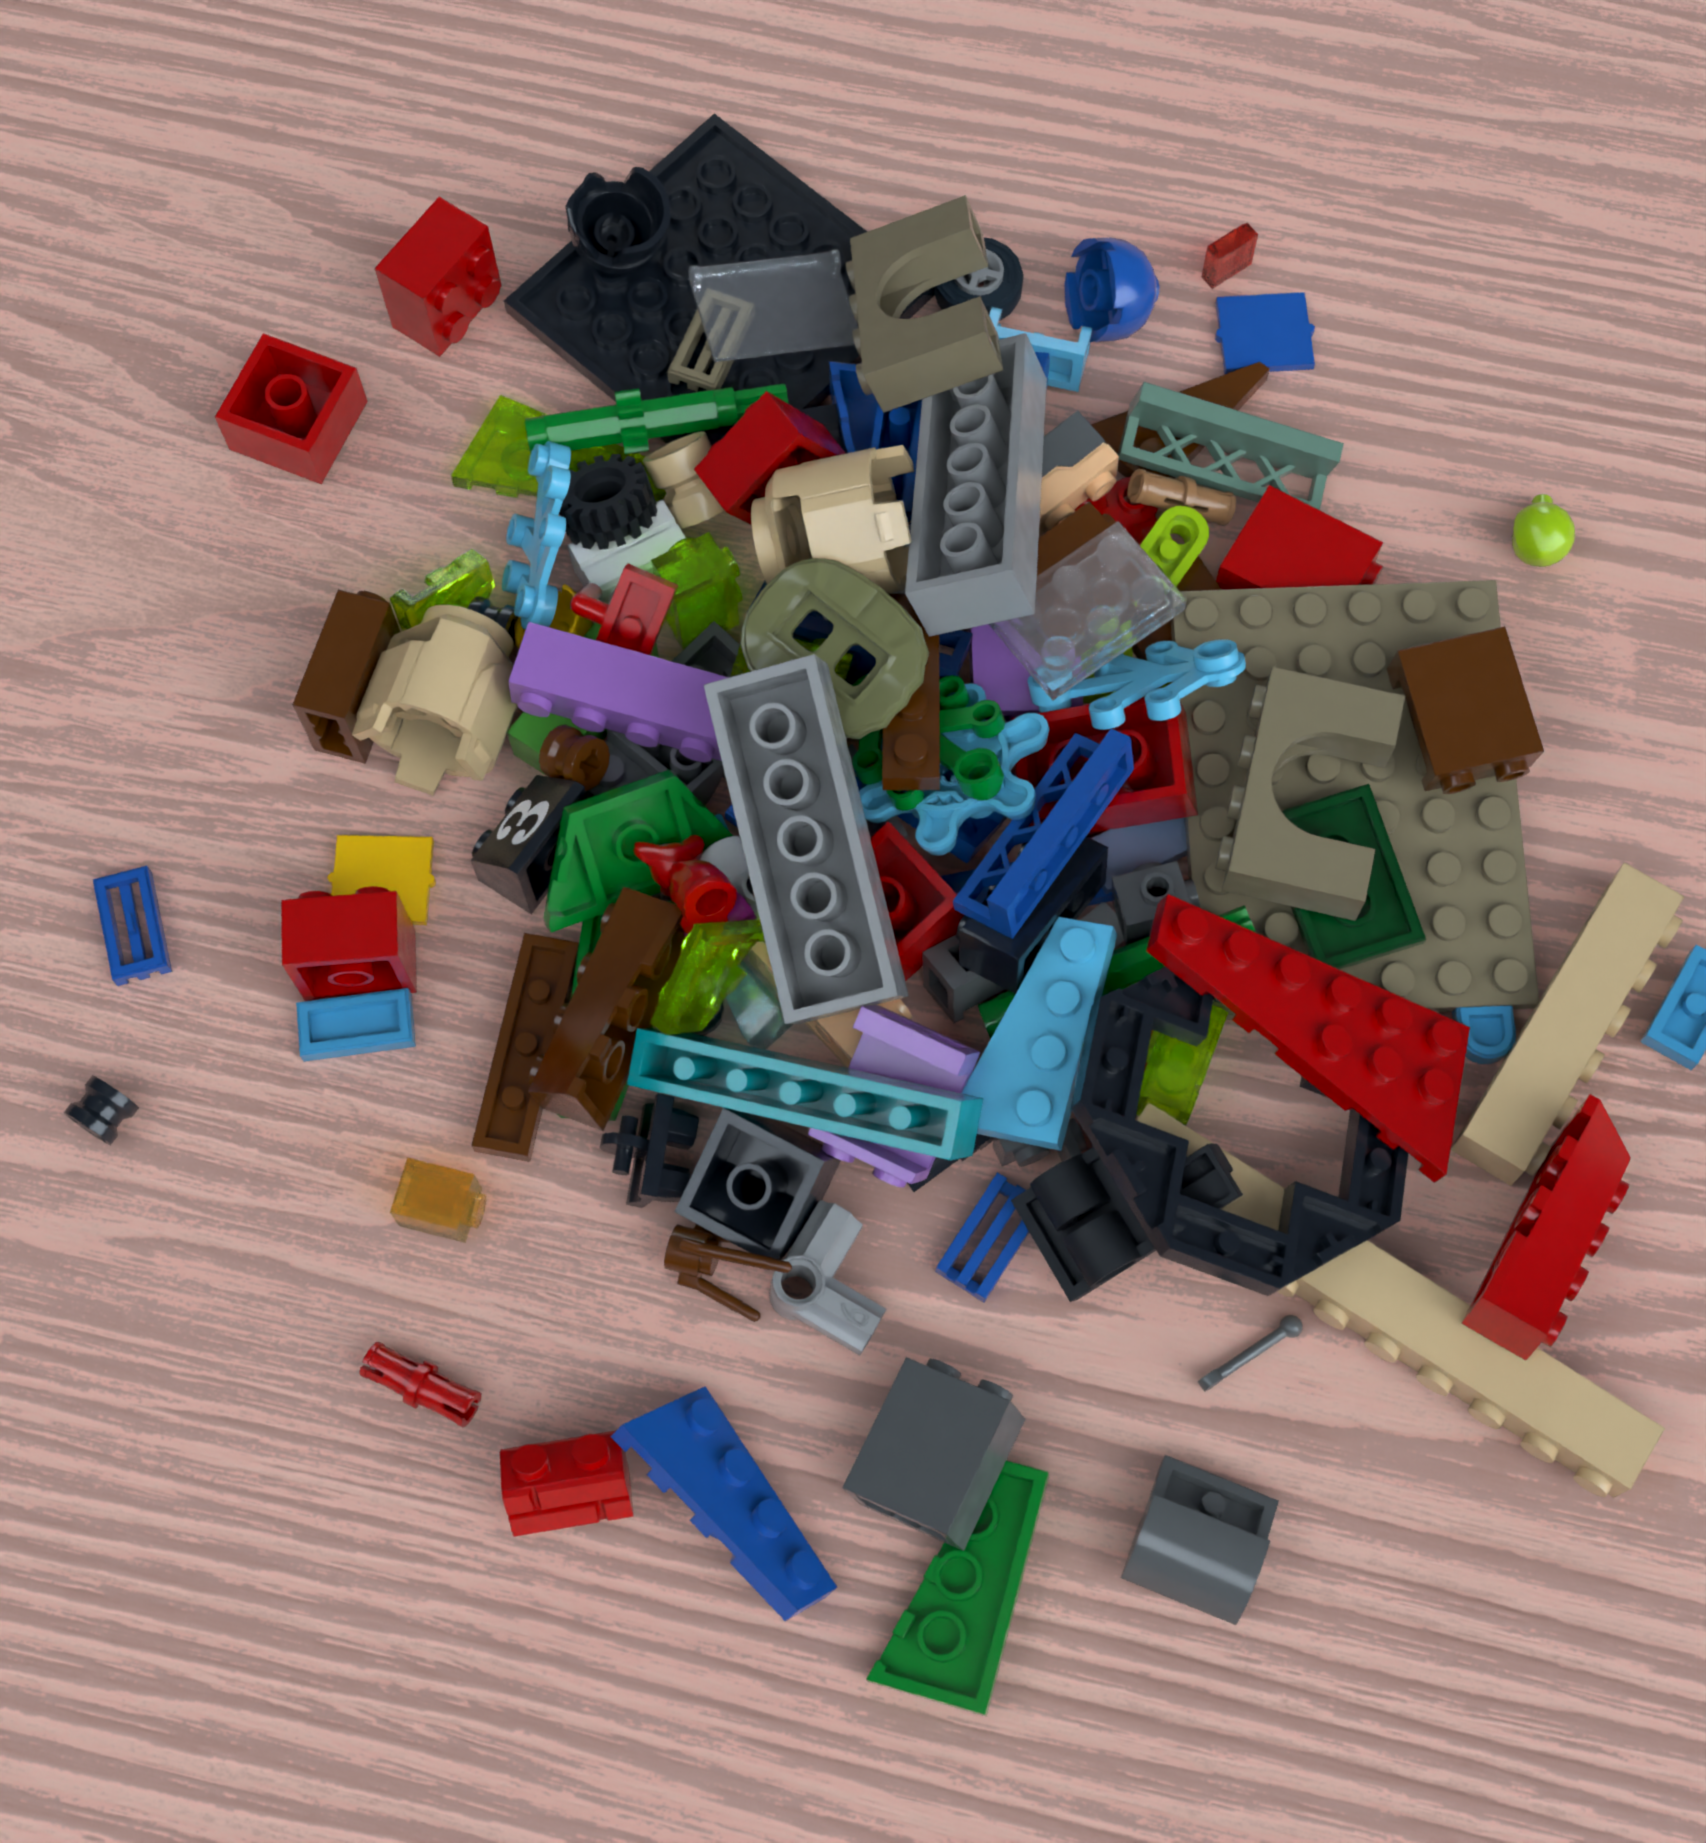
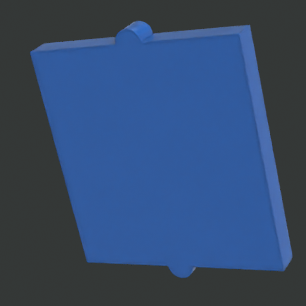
M1305 292L1216 298L1219 329L1216 331L1215 340L1221 343L1225 374L1257 362H1261L1270 368L1269 372L1314 369L1315 360L1311 337L1313 336L1315 326L1309 323Z

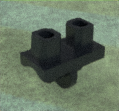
M658 1093L655 1095L654 1103L643 1105L638 1136H636L638 1118L628 1115L622 1116L619 1133L602 1134L600 1149L615 1155L613 1173L629 1175L631 1160L634 1158L626 1205L643 1208L653 1200L659 1202H679L689 1182V1168L663 1162L666 1146L689 1150L693 1147L697 1136L699 1117L673 1108L674 1097Z

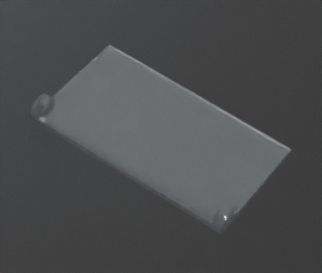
M829 250L827 253L699 267L698 265L689 266L690 285L714 362L855 345L852 330L858 328V325L852 313L849 298L840 274L841 256L839 251Z

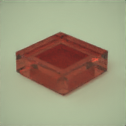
M1248 222L1246 224L1243 223L1207 246L1201 277L1211 289L1252 264L1259 234Z

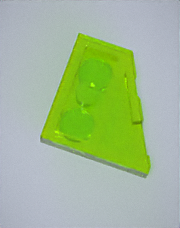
M471 549L455 558L448 566L440 567L427 574L424 583L429 587L412 597L405 590L401 589L390 597V601L400 628L404 631L421 624L426 610L432 606L454 605L468 609L471 601L476 596L489 599L495 583L488 560L474 549Z

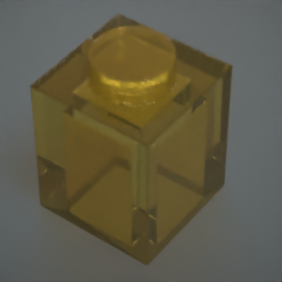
M407 1157L390 1214L400 1227L466 1243L470 1227L477 1229L482 1221L487 1197L485 1194H481L482 1187L475 1174Z

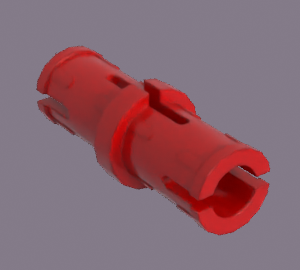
M378 1341L370 1347L362 1363L370 1366L363 1365L360 1367L361 1377L379 1383L403 1396V1402L415 1409L418 1408V1405L423 1406L455 1422L462 1428L470 1423L479 1406L472 1403L478 1404L481 1401L482 1394L479 1391L472 1390L438 1373V1367L427 1360L423 1361V1364L418 1363Z

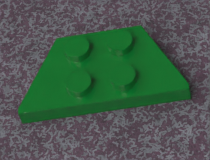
M670 770L565 806L563 808L543 916L545 925L552 933L601 915L610 903L617 902L623 887L649 896L660 893V885L652 878L648 864L638 859L633 852L634 845L637 842L656 845L680 843L689 836L698 835L703 839L704 852L713 843L733 835Z

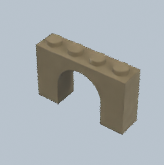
M966 195L850 238L852 260L846 262V269L855 294L849 296V302L854 318L859 328L852 330V335L858 354L862 359V363L856 364V373L865 395L873 393L883 413L1003 371L999 336L981 297L924 317L899 319L905 308L925 291L988 267L984 234Z
M1277 667L1271 668L1266 686L1255 685L1248 717L1258 719L1255 736L1244 735L1237 767L1247 769L1244 787L1239 785L1233 786L1226 818L1236 820L1233 838L1222 837L1215 869L1225 871L1221 891L1356 921L1366 901L1375 849L1312 835L1295 826L1285 817L1277 805L1273 794L1272 777L1277 770L1289 761L1301 756L1315 754L1328 755L1385 768L1396 746L1405 695Z

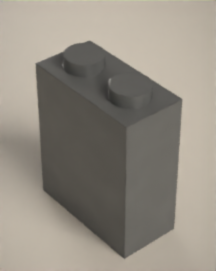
M906 1357L842 1488L860 1505L964 1551L1026 1419L1011 1402L1013 1394L1003 1387L987 1380H981L977 1387L960 1380L961 1373L942 1361L929 1358L927 1364L924 1365Z

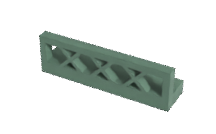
M1143 382L1130 402L1118 451V460L1177 478L1179 476L1191 477L1196 481V484L1223 492H1232L1236 496L1258 503L1267 490V485H1271L1290 495L1281 478L1294 473L1311 478L1312 482L1308 500L1295 496L1292 497L1320 510L1327 476L1340 462L1344 443ZM1142 426L1157 431L1166 447L1155 453L1133 447L1137 427ZM1193 442L1206 446L1215 463L1205 468L1191 465L1182 448ZM1241 458L1255 461L1265 478L1255 483L1243 481L1239 478L1231 463Z

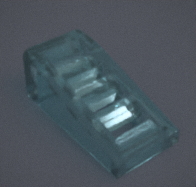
M725 943L719 948L720 955L716 958L710 955L708 960L744 1039L751 1046L766 1050L793 1024H785L780 1002L728 943Z

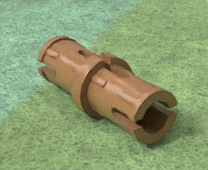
M1137 469L1131 476L1128 484L1127 496L1131 503H1140L1164 510L1174 506H1188L1198 511L1205 520L1222 526L1227 525L1231 521L1236 509V497L1233 496L1232 492H1223L1197 485L1193 478L1187 476H1179L1177 479L1146 472L1144 469Z

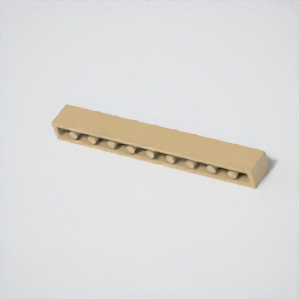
M1148 1103L1137 1120L1189 1140L1186 1157L1203 1146L1212 1143ZM1221 1148L1234 1169L1230 1174L1243 1194L1223 1207L1222 1210L1278 1230L1285 1188ZM1368 1240L1277 1291L1287 1297H1293L1294 1294L1298 1295L1315 1306L1313 1309L1314 1314L1326 1324L1339 1330H1344L1345 1327H1348L1366 1339L1364 1342L1366 1348L1381 1359L1391 1363H1395L1398 1359L1418 1372L1416 1379L1429 1390L1443 1396H1447L1450 1392L1470 1405L1468 1412L1484 1425L1493 1429H1500L1503 1426L1522 1439L1520 1445L1532 1456L1547 1463H1553L1556 1460L1575 1472L1573 1477L1575 1482L1597 1496L1606 1497L1609 1494L1615 1498L1630 1490L1665 1429L1539 1348L1525 1361L1461 1324L1470 1307L1469 1304Z

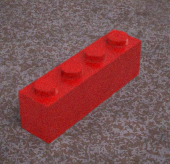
M1591 1094L1588 1095L1550 1146L1551 1148L1546 1158L1537 1170L1461 1323L1525 1361L1541 1343L1551 1347L1561 1333L1568 1316L1559 1310L1565 1299L1572 1302L1582 1288L1589 1273L1587 1269L1581 1267L1585 1255L1593 1257L1602 1245L1610 1227L1601 1221L1606 1211L1611 1214L1616 1211L1630 1185L1621 1179L1631 1157L1601 1100Z

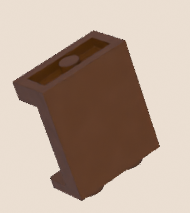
M1505 626L1406 648L1396 652L1387 668L1392 689L1402 687L1427 770V773L1421 780L1424 791L1441 788L1443 794H1454L1472 788L1476 785L1475 780L1495 776L1497 782H1507L1523 777L1530 772L1529 767L1540 757L1544 749Z

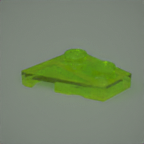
M760 919L694 924L692 931L685 937L682 943L681 955L671 978L660 992L659 1004L650 1023L665 1035L702 1031L717 1013L723 1000L737 988L747 975L738 965L756 942L765 943Z

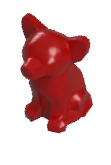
M692 835L680 843L662 845L646 842L635 843L634 854L638 859L648 864L652 878L660 885V892L665 896H670L672 901L681 910L683 918L680 924L685 933L696 934L703 923H710L715 931L727 925V916L734 908L737 899L736 888L728 877L715 865L700 860L704 848V842L700 836Z

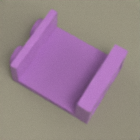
M869 1005L861 1007L853 1028L863 1032L848 1068L962 1093L972 1074L980 1052L880 1005ZM810 1128L808 1135L824 1142L821 1149L826 1154L849 1163H853L855 1158L875 1167L872 1173L875 1177L897 1187H905L906 1183L914 1184L927 1179L936 1158Z

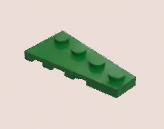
M1009 1461L1005 1462L964 1551L947 1543L942 1545L939 1553L934 1556L925 1572L924 1579L907 1610H904L892 1632L893 1635L880 1659L876 1660L866 1678L868 1682L987 1717L1048 1484L1049 1472Z

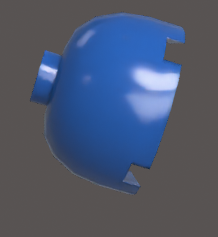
M1112 237L1083 239L1075 247L1071 257H1079L1076 271L1066 272L1065 305L1069 322L1073 329H1079L1081 326L1093 328L1089 342H1107L1128 338L1146 324L1158 299L1159 281L1154 273V269L1145 253L1126 240Z

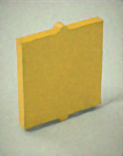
M337 835L334 871L329 873L327 877L332 885L331 894L333 896L355 894L358 889L369 886L397 891L412 924L427 925L430 888L436 885V880L431 874L434 849L433 837Z

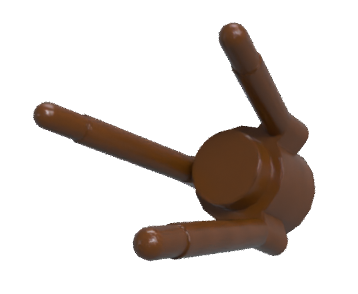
M677 1224L669 1238L664 1258V1268L679 1273L677 1284L695 1289L751 1321H759L761 1317L759 1311L701 1278L702 1274L712 1276L719 1260L782 1273L791 1272V1263L768 1256L722 1247L721 1242L729 1241L696 1224L693 1229Z

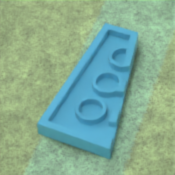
M1063 917L1057 918L962 1091V1094L983 1098L977 1134L1062 1150L1072 1111L1071 1105L1091 1006L1102 996L1118 935L1114 926Z

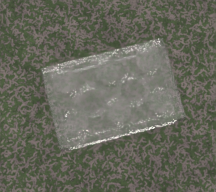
M1118 521L1037 576L1035 614L991 623L989 626L1053 701L1183 612L1186 608L1187 599Z

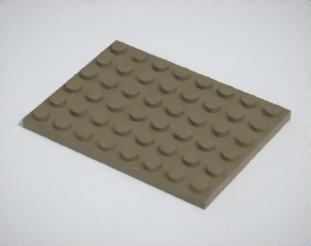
M1496 580L1171 592L1169 606L1173 642H1176L1178 646L1194 650L1197 646L1208 641L1231 640L1237 644L1238 651L1244 654L1246 668L1237 675L1234 682L1221 687L1203 685L1180 699L1187 716L1198 808L1197 816L1184 818L1189 879L1194 881L1200 908L1215 915H1220L1245 905L1256 933L1308 955L1291 906L1221 891L1225 871L1215 869L1222 837L1233 838L1236 820L1226 818L1233 786L1239 785L1244 787L1247 769L1237 767L1244 735L1255 736L1258 719L1248 717L1255 685L1266 686L1271 668L1277 667L1404 695L1402 687L1392 689L1387 668L1398 650L1501 627ZM1406 699L1404 700L1396 746L1385 768L1338 757L1315 754L1293 759L1277 770L1272 777V788L1275 800L1281 811L1362 785H1370L1426 937L1424 944L1339 970L1434 1012H1452L1458 1007L1512 1006L1513 1009H1534L1538 1005L1539 994L1516 779L1507 782H1497L1495 776L1475 780L1476 785L1472 788L1454 794H1443L1441 788L1424 791L1421 780L1427 773ZM1213 1001L1210 1021L1233 1019L1235 1015L1233 1011L1225 1005Z

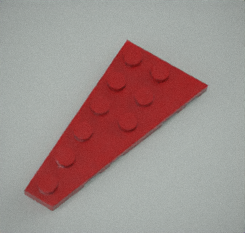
M1167 894L1157 904L1146 950L1149 954L1200 995L1210 993L1233 1011L1235 1015L1232 1020L1247 1033L1255 1029L1277 1047L1274 1053L1277 1057L1344 1111L1354 1109L1377 1127L1379 1131L1376 1136L1391 1149L1400 1146L1421 1163L1418 1170L1435 1183L1447 1175L1470 1027L1170 894Z

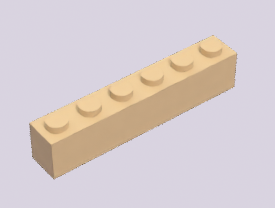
M1623 863L1607 885L1541 996L1538 1005L1532 1011L1512 1048L1507 1053L1451 1148L1453 1152L1510 1186L1524 1172L1534 1176L1551 1148L1542 1142L1551 1125L1561 1129L1578 1102L1577 1099L1569 1095L1576 1082L1580 1079L1588 1083L1605 1055L1596 1050L1604 1034L1614 1038L1628 1017L1631 1009L1622 1003L1629 991L1633 989L1640 993L1654 972L1657 964L1649 960L1650 955L1657 944L1666 948L1679 929L1683 920L1674 914L1685 896L1627 863Z

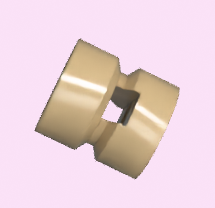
M702 431L674 440L651 452L643 459L654 487L666 491L663 500L680 529L706 521L724 511L694 471V468L712 447L706 433Z

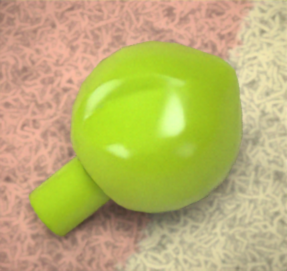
M1539 494L1535 496L1532 504L1523 508L1514 520L1512 546L1516 556L1528 565L1546 567L1560 562L1571 551L1575 540L1573 520L1567 511L1553 504V499L1549 495Z

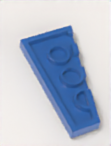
M706 1386L622 1424L610 1436L624 1452L632 1447L652 1468L646 1475L663 1493L671 1488L695 1513L690 1521L706 1538L712 1536L719 1539L732 1553L730 1564L784 1621L825 1599L838 1588Z

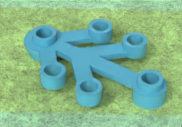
M547 441L545 445L535 444L528 463V474L536 476L538 482L535 523L533 518L513 514L506 535L507 544L522 548L531 563L529 566V564L509 560L502 577V590L517 594L514 613L515 616L521 617L523 629L527 628L528 622L549 627L554 618L558 602L557 587L547 585L566 531V518L558 515L569 489L571 474L568 469L571 450L568 446Z
M1231 640L1208 641L1197 646L1194 650L1178 646L1173 641H1160L1149 645L1145 649L1147 661L1126 656L1120 650H1106L1097 653L1091 659L1095 678L1073 681L1069 669L1050 667L1033 673L1027 682L1032 703L1039 707L1041 713L1069 708L1072 705L1071 698L1116 691L1107 697L1093 701L1089 705L1092 726L1095 729L1107 730L1125 722L1124 708L1142 697L1145 699L1149 719L1163 721L1176 717L1181 713V698L1203 685L1221 687L1234 682L1237 675L1246 668L1245 656L1238 651L1237 644ZM1168 682H1172L1171 684H1169V685L1166 686L1165 688H1159V687H1161L1162 685H1164V684H1166V683H1168Z

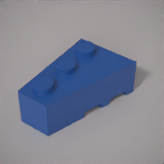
M829 361L830 397L832 404H836L844 452L850 453L873 447L881 449L903 445L913 461L914 472L891 477L897 500H903L910 531L922 399L883 413L874 394L865 395L857 377L856 364Z

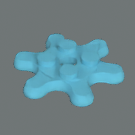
M965 684L970 696L966 707L986 700V694L982 687L977 684ZM956 692L950 693L948 696H952ZM1037 713L1020 715L1014 720L1005 723L1004 729L992 738H980L975 735L973 729L940 733L965 752L976 748H986L996 754L1004 773V780L1000 791L993 798L979 801L966 796L962 792L955 775L951 776L950 782L946 780L945 776H942L949 769L940 764V790H924L923 801L911 810L902 811L896 809L887 791L883 790L882 781L862 788L859 794L865 819L872 823H881L902 813H913L919 819V824L915 831V838L919 846L932 855L940 856L949 853L954 848L959 827L969 817L980 819L989 816L995 811L1011 820L1026 818L1034 809L1036 793L1031 783L1012 775L1011 770L1020 759L1038 752L1046 745L1049 726L1043 715ZM882 736V742H881V748H880V749L882 750V752H883V736ZM901 790L899 794H904L909 790Z

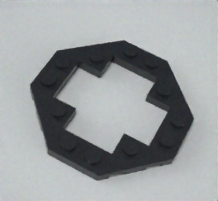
M1164 967L1146 975L1141 981L1122 990L1119 988L1101 996L1091 1006L1071 1110L1159 1256L1260 1294L1270 1296L1398 1223L1401 1220L1409 1153L1400 1146L1391 1149L1376 1136L1379 1129L1354 1109L1350 1110L1338 1197L1295 1181L1284 1189L1278 1230L1180 1194L1189 1140L1135 1120L1151 1032L1154 1030L1197 1047L1207 1038L1213 1001L1220 1004L1223 1003L1210 993L1200 995L1167 967ZM1301 1076V1088L1327 1097Z

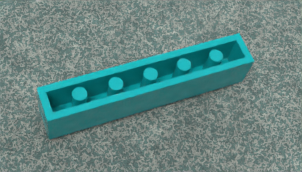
M667 1027L637 1028L627 1081L629 1086L946 1160L973 1156L983 1098Z

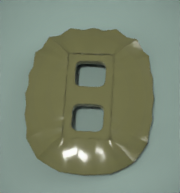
M809 558L796 562L783 569L760 592L747 612L742 626L740 642L743 656L750 672L813 654L825 661L829 667L845 737L858 740L873 731L886 728L894 716L907 706L912 694L923 684L925 666L930 654L922 628L901 604L863 574L839 561L826 558ZM817 611L833 624V631L818 650L810 652L794 640L793 632L808 613ZM854 645L861 646L876 659L875 667L861 684L857 686L848 684L835 672L837 663Z

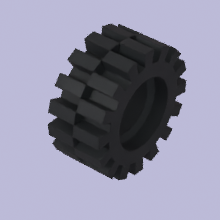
M611 454L609 461H605L603 455L594 456L595 463L587 465L586 461L583 460L577 463L579 471L574 472L570 470L569 489L563 500L559 515L566 518L565 532L570 537L571 542L575 545L581 542L582 547L586 549H591L595 542H597L599 550L608 549L609 542L616 541L617 547L626 544L624 537L630 535L636 539L641 536L640 526L649 529L652 525L651 517H656L657 503L647 473L641 462L636 464L635 458L627 456L622 461L620 454Z

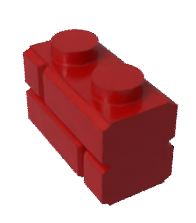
M616 1430L500 1449L502 1499L513 1537L599 1523L603 1519L611 1521L634 1517L630 1472L626 1453L610 1437Z

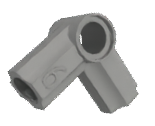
M819 1200L786 1257L782 1260L791 1263V1272H774L769 1289V1300L773 1309L781 1317L789 1320H799L860 1356L885 1314L886 1308L833 1278L860 1233L863 1224L852 1213L837 1204ZM798 1276L804 1278L810 1284L812 1294L805 1299L796 1300L790 1298L784 1293L781 1283L789 1277Z

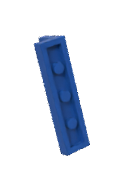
M1111 728L1101 743L1098 744L1075 733L1035 787V804L1031 814L1021 820H1011L954 898V909L1013 939L1134 770L1131 737ZM1080 755L1088 758V761L1071 782L1070 768ZM1063 779L1065 784L1059 785ZM1059 800L1041 824L1038 812L1045 803ZM1033 821L1034 826L1028 827L1030 823ZM1028 842L1010 867L1007 855L1014 845ZM1001 863H1003V867H1004V868H1003V869H998V867L1001 865ZM997 885L987 899L988 907L975 901L983 888Z

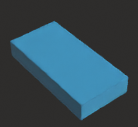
M409 988L296 1003L299 1052L304 1062L416 1047L412 994Z

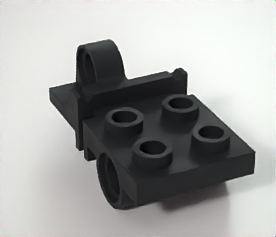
M1207 1144L1186 1157L1180 1194L1222 1209L1243 1195L1230 1174L1234 1169L1218 1144ZM1093 1145L1092 1148L1083 1154L1071 1157L1038 1176L1030 1183L1031 1187L1011 1200L1070 1302L1080 1299L1156 1251Z

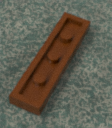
M905 593L889 594L904 607L922 628L930 654L925 666L923 684L912 694L907 706L894 716L886 728H883V790H940L939 635L928 636Z
M524 933L471 1145L474 1152L527 1162L531 1161L543 1108L528 1092L530 1088L529 1074L537 1057L541 1054H546L553 1039V1023L558 1010L564 1003H569L574 982L579 942Z

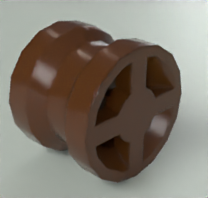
M565 724L557 726L550 731L543 741L539 754L540 768L546 776L576 781L583 785L586 791L593 789L600 783L605 776L610 759L609 747L604 740L592 735L584 736L580 730Z

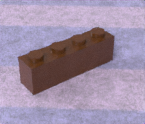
M623 887L617 902L610 903L606 908L600 925L602 934L593 953L588 952L582 959L577 972L578 985L570 1002L564 1003L558 1010L553 1023V1039L546 1054H541L537 1057L529 1074L530 1088L528 1092L543 1109L604 1132L628 1079L637 1028H651L688 947L687 942L682 936L685 932L680 924L683 918L682 912L677 905Z

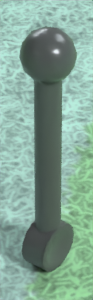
M1294 1315L1283 1317L1279 1328L1201 1378L1198 1383L1203 1391H1208L1285 1337L1295 1338L1299 1336L1303 1330L1301 1319Z

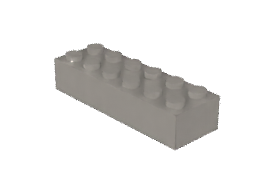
M1026 333L999 340L1003 371L922 399L910 530L912 542L909 543L905 594L929 637L1035 614L1047 378Z
M813 654L704 684L785 1024H802L861 1009L862 1006L877 1005L909 997L828 664Z

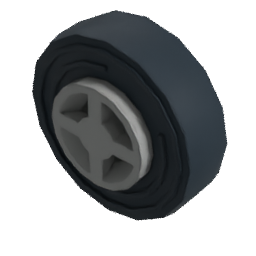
M984 237L988 267L935 286L934 294L937 304L942 310L981 297L988 314H990L992 307L1002 309L1000 318L1002 320L1012 313L1021 299L1024 275L1018 257L1007 245L993 238ZM980 282H984V286L977 287Z

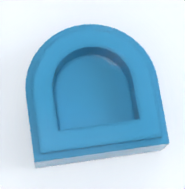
M1512 1006L1458 1007L1452 1011L1453 1020L1470 1027L1465 1056L1470 1061L1478 1064H1492L1504 1058L1512 1048L1516 1038Z

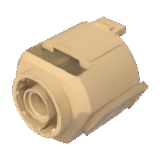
M903 445L881 449L873 447L777 469L767 483L765 497L754 499L751 507L754 546L766 583L768 584L783 569L796 562L809 558H826L839 561L863 574L883 588L888 594L903 591L906 585L909 547H906V544L911 543L912 540L903 500H897L891 477L914 472L913 461Z
M435 605L428 608L421 624L394 634L387 650L381 653L357 711V721L352 736L360 741L370 738L381 748L399 757L400 761L395 776V783L434 796L444 774L471 777L473 780L482 781L485 774L491 772L496 764L518 706L511 702L508 683L514 666L509 659L513 649L511 636L498 623L476 611L454 605Z

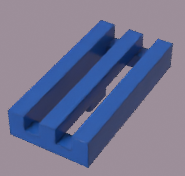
M143 866L93 879L111 976L117 986L128 984V979L137 977L139 980L150 978V973L159 971L161 975L172 972L153 874L149 867ZM139 882L154 956L149 959L146 958L132 883ZM119 887L134 961V963L126 965L124 963L110 889Z
M997 1172L938 1263L935 1272L985 1303L1029 1234L1023 1221L1016 1228L981 1285L972 1280V1277L1016 1209L1011 1200L1026 1190L1019 1185L1013 1186L1007 1182L1006 1177ZM998 1195H1004L1008 1198L962 1271L959 1272L953 1268V1265Z

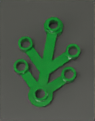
M867 675L857 679L852 686L861 684ZM954 675L946 676L939 680L940 733L973 729L975 735L980 738H992L1004 729L1005 718L998 703L992 700H983L973 706L966 707L970 696L964 681ZM956 692L952 696L946 697L948 694ZM987 717H992L987 721L981 722L983 719ZM883 729L873 731L859 739L858 752L852 758L853 769L860 782L869 785L882 781L883 752L880 748ZM940 734V764L954 773L962 792L966 796L979 801L993 798L1000 791L1004 780V773L996 754L986 748H976L965 752ZM875 763L873 766L865 768L867 765ZM886 790L893 806L902 811L914 809L924 798V790H909L904 794H899L902 790Z

